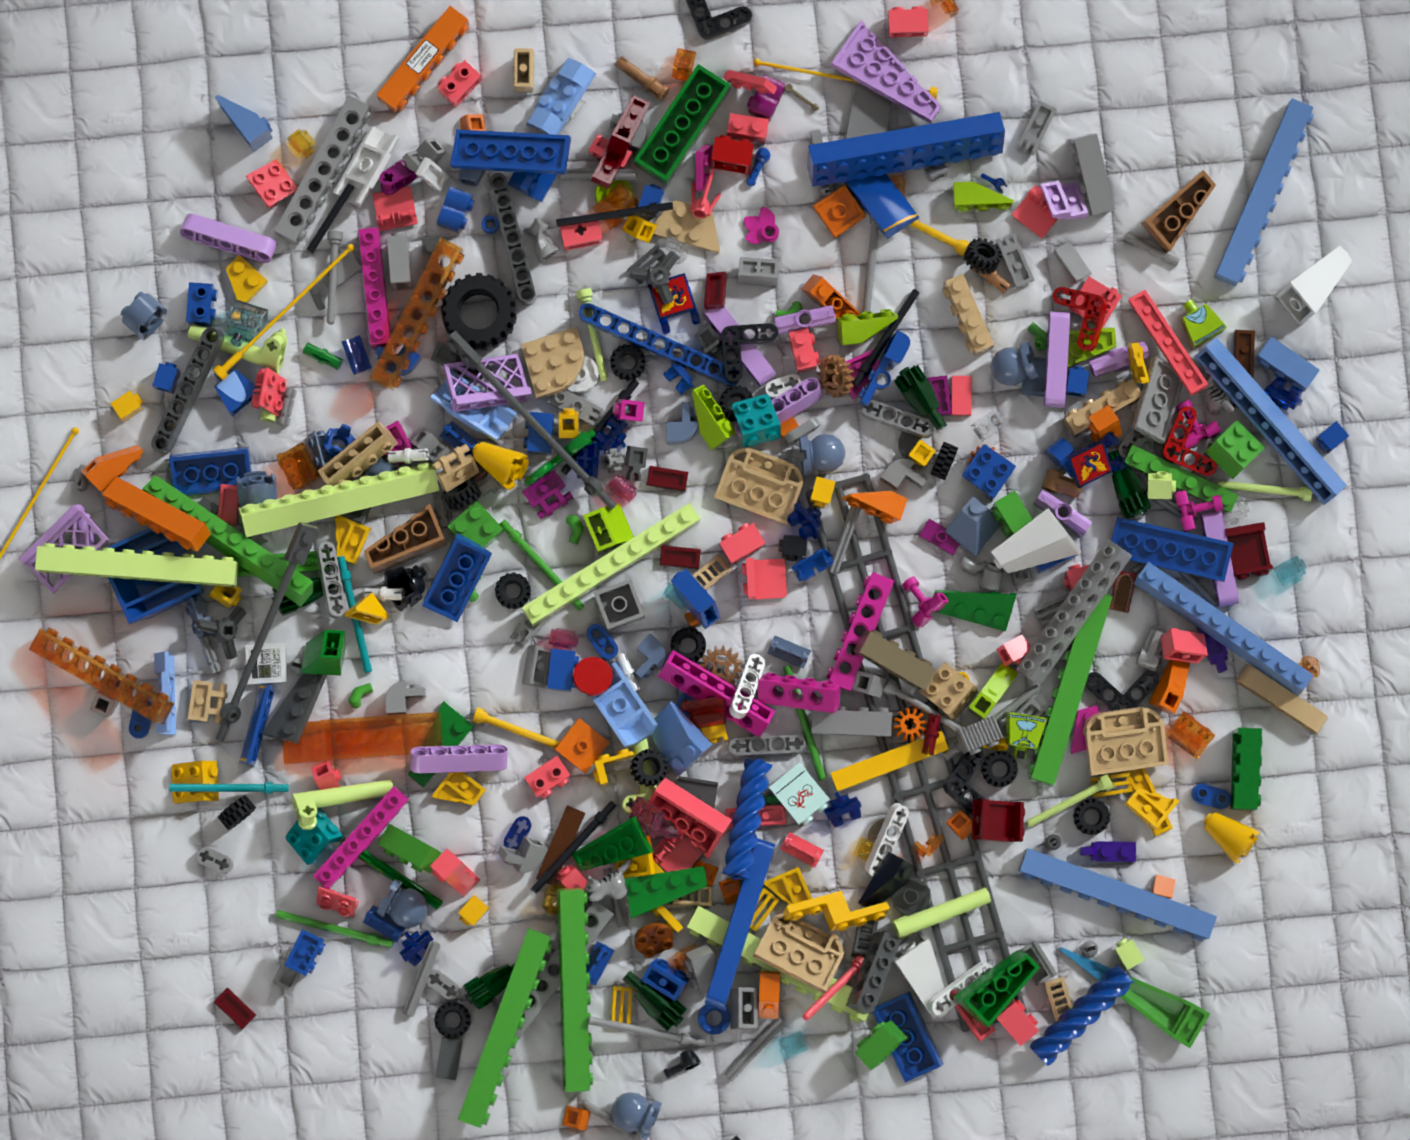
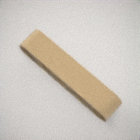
M1246 664L1236 679L1239 685L1315 734L1320 732L1328 719L1326 714Z

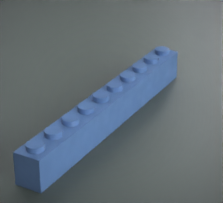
M1293 98L1288 103L1214 278L1235 287L1238 282H1243L1247 273L1244 271L1246 264L1250 265L1254 254L1251 253L1253 247L1257 248L1262 238L1259 236L1261 229L1265 230L1269 219L1266 218L1268 212H1273L1277 203L1274 201L1276 194L1280 195L1284 184L1281 183L1283 177H1288L1292 168L1289 166L1291 159L1295 160L1298 154L1297 144L1298 142H1303L1307 133L1304 131L1306 124L1310 125L1314 114L1311 113L1312 106Z
M1217 337L1194 356L1324 505L1347 486Z
M1150 562L1146 564L1133 583L1295 695L1299 696L1314 676Z
M1029 848L1024 853L1018 871L1026 879H1040L1041 884L1052 887L1053 884L1057 885L1062 892L1071 894V891L1079 893V898L1090 901V898L1098 900L1097 904L1107 908L1109 905L1117 907L1116 911L1128 914V911L1136 914L1135 918L1143 921H1146L1147 918L1154 920V925L1163 928L1168 925L1173 927L1174 932L1182 935L1185 932L1192 934L1191 938L1202 942L1204 939L1210 938L1217 916Z

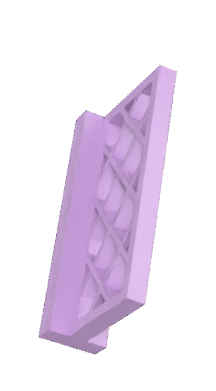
M519 354L482 359L481 363L485 364V367L491 363L499 367L496 374L491 373L505 388H508L507 390L520 403L528 401L532 393L530 387H527ZM514 360L516 369L512 371L504 365L506 361ZM463 362L443 365L452 399V412L510 404L495 388L490 386V382L487 384L479 379L480 372L476 377L467 371L469 367ZM456 368L462 374L457 379L450 374L449 369ZM501 369L511 375L508 381L497 376ZM464 374L474 380L470 387L460 381ZM512 377L520 381L521 387H514L509 383ZM477 382L485 387V390L478 393L472 387ZM456 385H459L467 391L464 395L456 396L454 388Z
M81 504L73 505L19 558L23 564L29 566L52 593H55L72 575L66 574L63 577V574H58V583L53 586L49 582V573H45L44 576L42 572L35 570L37 546H43V543L55 544L59 548H63V545H73L75 549H77V546L95 547V550L98 551L109 540L84 512L85 509ZM81 517L86 521V530H77V521ZM66 532H73V544L63 543ZM77 532L86 533V544H77ZM90 533H96L102 540L97 545H90Z

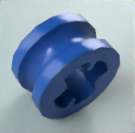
M493 215L485 216L482 220L483 231L487 234L496 233L499 229L498 219ZM493 220L496 226L487 229V224L485 223Z

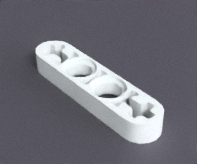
M758 654L750 655L745 663L729 707V712L734 718H744L751 706L758 686V680L761 678L765 666V660ZM754 662L757 663L755 670L752 669ZM745 676L753 677L754 682L747 681ZM740 691H746L749 697L742 696ZM739 703H742L741 711L738 710Z
M900 803L893 804L886 815L865 864L866 873L872 877L875 875L888 851L893 853L909 816V810ZM897 811H901L900 815H896ZM893 826L894 833L888 836L887 831ZM882 845H886L887 849L885 853L880 854V847Z
M985 962L976 964L933 996L928 1002L930 1013L942 1016L959 1004L955 999H950V991L955 989L959 993L965 988L967 978H971L972 982L982 976L980 975L983 973L982 968L987 969L985 970L986 973L993 968L992 965ZM937 1002H938V1003H941V1004L939 1005V1008H940L939 1010L935 1009V1008L937 1007V1004H936Z

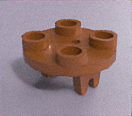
M660 921L640 928L634 937L635 948L646 958H650L673 947L672 941L674 937L672 930L668 925L660 923Z

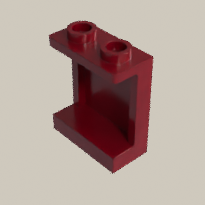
M1264 522L1225 529L1227 541L1234 543L1231 561L1234 577H1237L1238 580L1249 578V574L1257 573V576L1268 575V571L1273 569V565L1270 564L1264 534L1266 530Z
M974 799L972 805V840L1023 842L1025 834L1023 827L1025 816L1024 802Z

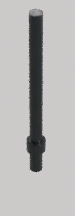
M654 202L649 203L648 206L556 219L557 227L647 213L654 215L661 211L674 210L673 202L661 204Z
M913 289L897 313L898 319L889 325L866 362L862 363L858 369L859 373L852 382L853 386L858 388L865 376L870 374L873 364L920 294L917 290Z
M633 379L627 388L619 393L618 399L630 400V395L640 383ZM613 405L593 429L596 436L591 439L592 443L614 417ZM590 445L585 446L571 457L578 462ZM566 463L560 471L567 475L571 468Z
M610 801L601 812L598 811L595 814L594 820L532 886L531 890L535 894L542 889L600 824L603 825L607 820V816L616 807L615 803Z

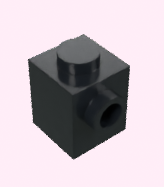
M784 535L783 540L779 539L778 551H781L782 557H786L788 561H797L798 558L805 559L808 537Z

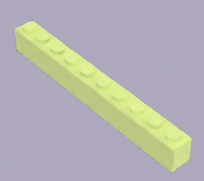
M421 462L416 466H404L396 471H383L379 475L363 476L354 481L346 480L333 486L325 485L317 490H305L300 494H288L275 500L267 499L258 504H246L239 508L245 536L250 537L296 526L299 522L308 523L439 491L436 470L432 462Z
M688 503L522 607V612L531 626L534 627L654 552L662 545L700 522L699 516L692 505Z
M43 543V546H37L35 570L37 572L237 587L239 563L234 561L232 557H222V560H216L214 556L202 555V558H194L192 554H182V557H176L174 553L162 552V555H154L155 552L142 551V554L134 553V550L130 549L115 552L113 548H103V551H97L95 547L83 546V549H75L73 545H63V548L55 547V544Z
M698 906L687 928L690 929V934L697 938H700L701 935L708 938L707 943L717 948L718 945L722 946L729 922ZM748 932L741 957H743L742 962L750 966L754 964L760 966L761 969L759 971L780 972V982L788 985L789 982L796 985L795 990L804 995L807 992L813 994L815 1001L823 995V993L753 957L761 939ZM832 978L827 990L838 980ZM845 984L827 1003L832 1005V1010L840 1014L842 1011L850 1014L849 1019L857 1023L860 1020L865 1022L869 1014H860L846 1006L852 987Z

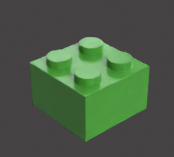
M1236 420L1205 452L1234 479L1265 447Z
M1015 490L994 502L991 507L993 510L991 514L996 522L1000 521L1003 526L1001 531L1007 539L1033 520Z
M478 501L470 505L447 526L454 536L458 533L485 549L504 533V529Z
M892 1020L887 1023L883 1021L871 1030L872 1036L868 1035L856 1045L858 1049L854 1053L872 1070L885 1061L908 1037Z

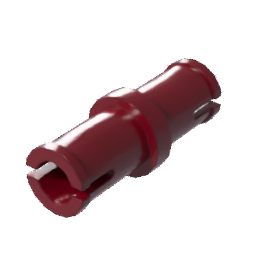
M929 714L927 729L923 734L925 739L921 753L934 755L942 716Z

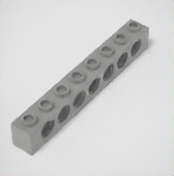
M350 95L347 97L276 226L274 232L277 236L295 245L299 241L302 242L304 240L308 224L312 225L316 218L314 213L318 207L321 208L324 204L325 193L327 190L330 191L332 189L336 173L340 174L344 167L343 161L345 157H349L352 153L353 142L360 138L363 124H367L371 118L372 113L369 105ZM350 117L357 118L355 124L347 123ZM341 134L348 135L345 141H339L338 137ZM336 150L339 152L336 158L329 157L331 151ZM324 167L330 169L327 175H321L319 173L320 170ZM314 184L320 185V189L317 192L310 191V188ZM305 201L311 202V206L308 209H302L301 204ZM295 218L302 220L298 226H293L292 221Z
M1108 539L1016 669L1041 686L1132 555Z
M589 901L584 907V912H587L588 917L593 916L597 920L596 925L592 928L585 925V933H588L589 937L586 951L614 916L611 911L598 901H593V903ZM559 947L557 950L552 949L546 957L548 961L543 972L539 971L536 979L545 980L548 987L543 992L537 989L536 991L532 990L530 996L534 997L535 1005L529 1008V1010L525 1009L523 1017L526 1018L522 1030L518 1028L515 1035L519 1037L518 1040L560 987L559 974L552 976L549 973L550 965L557 964L559 966Z

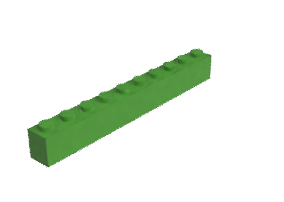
M154 475L143 487V491L205 523L211 532V535L205 541L225 556L234 558V561H237L241 567L275 590H278L288 567L287 563L158 476ZM295 570L284 596L301 607L313 593V581Z
M1104 595L1072 640L1070 650L1066 649L1063 657V661H1066L1064 669L1060 668L1057 679L1060 680L1058 688L1054 687L1051 696L1054 702L1052 706H1048L1045 715L1048 721L1042 733L1041 744L1034 750L1033 755H1036L1035 763L1031 762L1028 774H1031L1030 780L1049 786H1054L1113 596Z
M581 887L557 889L563 1089L565 1092L590 1091V1085H593V1074L589 1072V1065H592V1053H589L592 1036L591 1033H588V1025H590L588 1024V1017L591 1014L588 1013L587 1005L591 1003L590 993H587V985H590V975L586 973V965H589V953H586L589 937L588 933H585V925L588 924L587 912L584 913V905L587 904V893Z
M529 928L527 930L458 1120L479 1128H482L483 1124L487 1125L490 1117V1114L487 1113L489 1106H494L497 1098V1094H494L496 1087H501L504 1075H502L503 1068H508L512 1057L508 1054L511 1048L515 1049L519 1038L515 1035L518 1028L522 1030L526 1019L522 1016L525 1009L529 1010L533 999L529 997L532 990L536 991L540 981L536 978L539 971L543 972L547 962L543 959L546 952L550 953L554 942L550 941L551 936Z

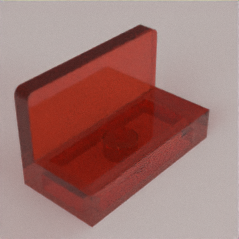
M713 697L681 702L682 710L690 713V721L697 728L726 724L725 700Z

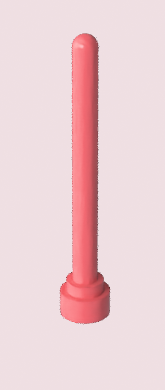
M858 955L852 960L851 968L803 1014L804 1020H809L856 973H859L864 960L863 956Z

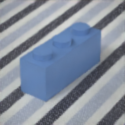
M1272 336L1255 358L1261 367L1274 371V375L1277 378L1287 380L1291 383L1290 386L1298 392L1300 390L1304 392L1320 371V369Z

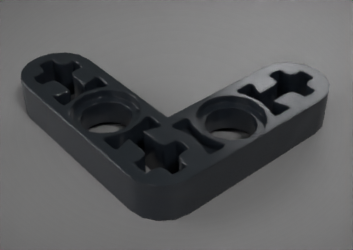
M685 0L697 31L703 39H711L749 24L752 18L751 10L745 6L712 17L705 0H697L699 3L694 4V0ZM698 7L703 8L705 15L702 17L696 16L694 13L695 9ZM740 12L748 14L746 16V20L738 18L736 19L737 24H734V20L731 15H734V18H737L740 16ZM727 18L731 24L729 27L724 28L720 25V20ZM706 20L707 27L712 28L709 34L706 31L702 32L704 30L702 21Z
M774 324L733 325L723 329L721 333L724 377L727 382L734 384L739 382L742 377L740 345L771 343L775 341L778 336V329ZM748 329L753 330L755 337L747 339L744 336V332ZM758 329H761L760 333H765L767 329L774 332L770 338L767 334H761V339H758ZM728 331H731V334H735L732 338V345L725 346V344H729V338L725 337V335H727ZM734 350L737 353V358L733 360L728 359L726 352ZM727 364H735L734 371L738 373L735 378H732V375H728L731 372V365L727 366Z
M1151 670L1144 672L1123 695L1097 672L1089 673L1085 686L1111 711L1120 709L1117 704L1114 707L1111 705L1118 696L1121 698L1118 701L1121 705L1127 704L1126 709L1135 708L1157 686L1159 675ZM1146 675H1153L1154 684L1150 682L1145 687L1148 689V691L1146 692L1145 689L1138 684V682L1140 681L1141 684H1143L1147 680V678L1145 677ZM1090 676L1092 678L1097 677V683L1100 686H1102L1103 683L1106 684V686L1103 687L1099 693L1096 691L1097 689H1099L1097 685L1094 684L1093 686H1091L1089 684L1091 682V680L1089 679ZM1138 688L1141 690L1142 696L1140 699L1132 698V689ZM1110 689L1113 691L1114 697L1112 700H1106L1103 697L1104 690Z
M982 748L981 752L975 754L977 758L972 759L970 762L968 760L971 759L972 755L969 752L962 754L943 784L945 793L970 813H972L973 801L971 804L965 801L964 796L966 793H970L973 800L985 799L967 785L984 758ZM961 765L966 766L968 769L966 776L961 775L959 771ZM950 783H956L955 790H951L952 785Z

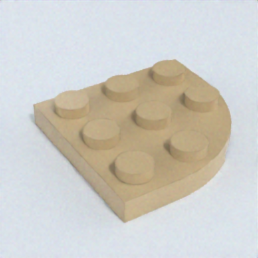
M577 327L521 344L537 400L555 395L569 388L583 369L585 355Z

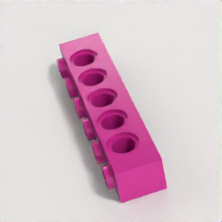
M378 227L358 229L370 345L372 349H377L379 346L382 348L392 347L380 231Z
M872 572L871 576L867 575L863 587H866L863 595L859 593L855 605H858L856 613H851L848 621L851 627L849 631H844L841 641L844 642L842 649L837 648L833 659L837 662L834 668L830 667L826 676L829 681L841 684V689L847 692L851 691L857 671H859L864 659L858 654L850 655L846 650L849 645L857 646L861 636L859 637L854 634V628L860 626L865 631L875 630L895 581ZM871 590L878 591L879 598L876 600L870 599L868 592ZM864 608L870 609L872 616L864 618L861 615V610ZM847 663L850 666V671L842 673L839 670V665Z
M674 650L658 674L659 678L759 738L776 712L753 698L745 717L742 719L734 718L729 712V707L736 687ZM740 691L742 696L749 697L748 694ZM739 703V705H738V710H739V711H741L740 709H741L742 703Z
M393 786L313 877L326 889H331L410 799L396 786Z

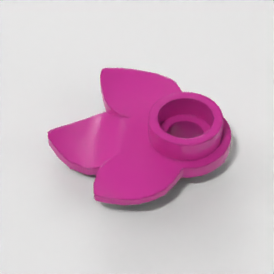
M762 207L759 217H744L745 227L749 231L745 239L749 243L760 244L763 241L774 242L777 240L779 229L775 225V215L771 210ZM766 231H773V235L767 236Z

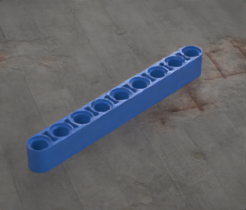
M585 303L579 309V318L583 323L630 344H634L677 365L680 364L686 369L727 387L736 386L739 383L733 384L726 381L723 362L593 304ZM590 309L593 315L590 318H586L582 315V311ZM608 317L611 323L608 326H604L600 323V319ZM626 325L629 328V332L622 334L618 331V327ZM644 333L647 336V340L639 342L636 339V335ZM662 341L665 344V348L657 350L654 347V343ZM680 349L683 352V356L675 358L672 355V351ZM698 357L701 364L693 366L690 363V359ZM716 365L719 372L711 374L708 371V367ZM731 366L730 373L738 375V373H735L734 367Z
M758 838L757 845L752 849L754 862L747 869L750 880L743 879L705 998V1004L723 1010L725 1008L774 852V843Z

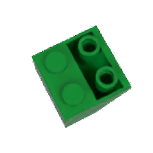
M324 630L308 641L305 647L301 673L341 676L346 650L345 631Z

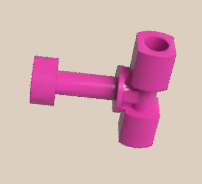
M1188 399L1177 405L1176 408L1179 411L1182 407H1192L1193 404ZM1189 410L1187 412H1183L1187 419H1191L1192 417L1189 414ZM1195 420L1184 447L1189 449L1198 444L1199 440L1205 437L1209 438L1220 432L1221 430L1217 422L1213 421L1204 426L1203 423L1198 424L1197 420Z
M1186 490L1174 493L1177 508L1180 507L1182 515L1180 520L1183 532L1196 529L1193 517H1196L1197 512L1213 508L1215 512L1223 510L1220 495L1212 496V501L1194 505L1193 501H1188Z
M912 576L902 586L906 592H912L920 603L918 605L920 610L911 618L913 623L919 628L924 627L932 619L931 614L934 611H940L949 601L943 593H936L932 598H926L918 588L919 581L915 576Z

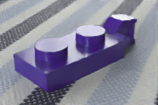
M1197 628L1198 633L1205 635L1208 652L1207 658L1210 664H1215L1218 673L1227 671L1225 661L1228 660V652L1226 647Z
M1091 842V847H1080V855H1090L1091 860H1095V862H1136V842Z

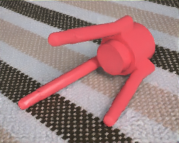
M714 168L711 169L703 197L698 198L696 201L695 181H692L691 206L689 210L697 218L710 216L712 209L721 197V194L718 193L709 205L707 196L715 172Z

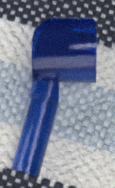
M984 173L981 175V178L993 184L1000 194L1004 193L1000 186L1008 187L1002 178L993 179Z

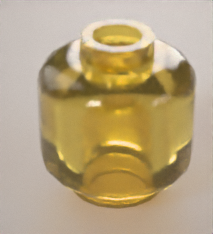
M297 129L287 138L289 140L287 147L295 157L301 158L304 156L307 158L315 152L313 147L316 145V141L307 130L300 131V129Z
M558 884L547 887L541 900V906L550 915L557 914V889L565 888Z

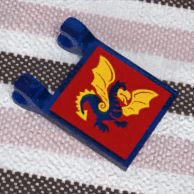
M685 273L668 278L670 282L667 284L674 301L665 305L662 303L657 288L653 289L652 284H648L663 334L670 333L667 319L684 313H690L694 325L700 323V316Z
M1113 432L1107 433L1102 439L1067 456L1078 488L1113 471L1123 470L1127 467L1126 462L1121 456L1114 458L1110 462L1106 447L1118 444V438Z

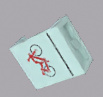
M800 762L768 788L795 819L798 826L801 823L805 826L813 819L811 816L817 810L821 813L829 806L827 802L830 799Z

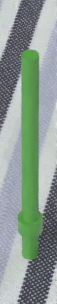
M504 519L499 525L509 535L508 538L513 543H517L555 586L562 583L560 578L521 537L522 534L517 529L514 530ZM579 599L572 602L578 611L584 608L583 603Z
M791 665L783 667L785 676L793 675ZM796 708L818 780H824L826 776L805 710Z
M278 910L276 918L366 941L373 946H376V944L389 948L393 946L394 940L379 937V934L372 932L367 934Z

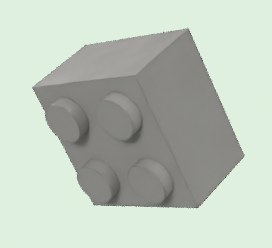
M631 579L594 592L608 632L645 618Z

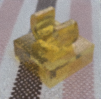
M860 837L852 855L867 861L874 842Z

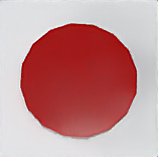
M587 657L579 661L573 673L574 685L578 691L588 696H600L609 689L613 678L612 669L609 664L597 657Z

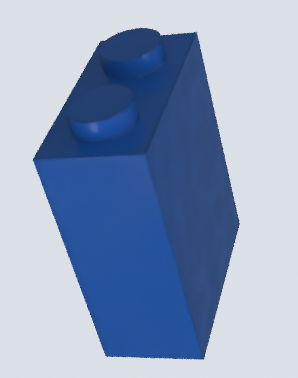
M687 569L674 575L671 583L677 598L705 629L721 618L715 600Z

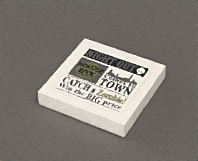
M285 643L263 645L247 685L287 683ZM255 644L245 645L246 664Z

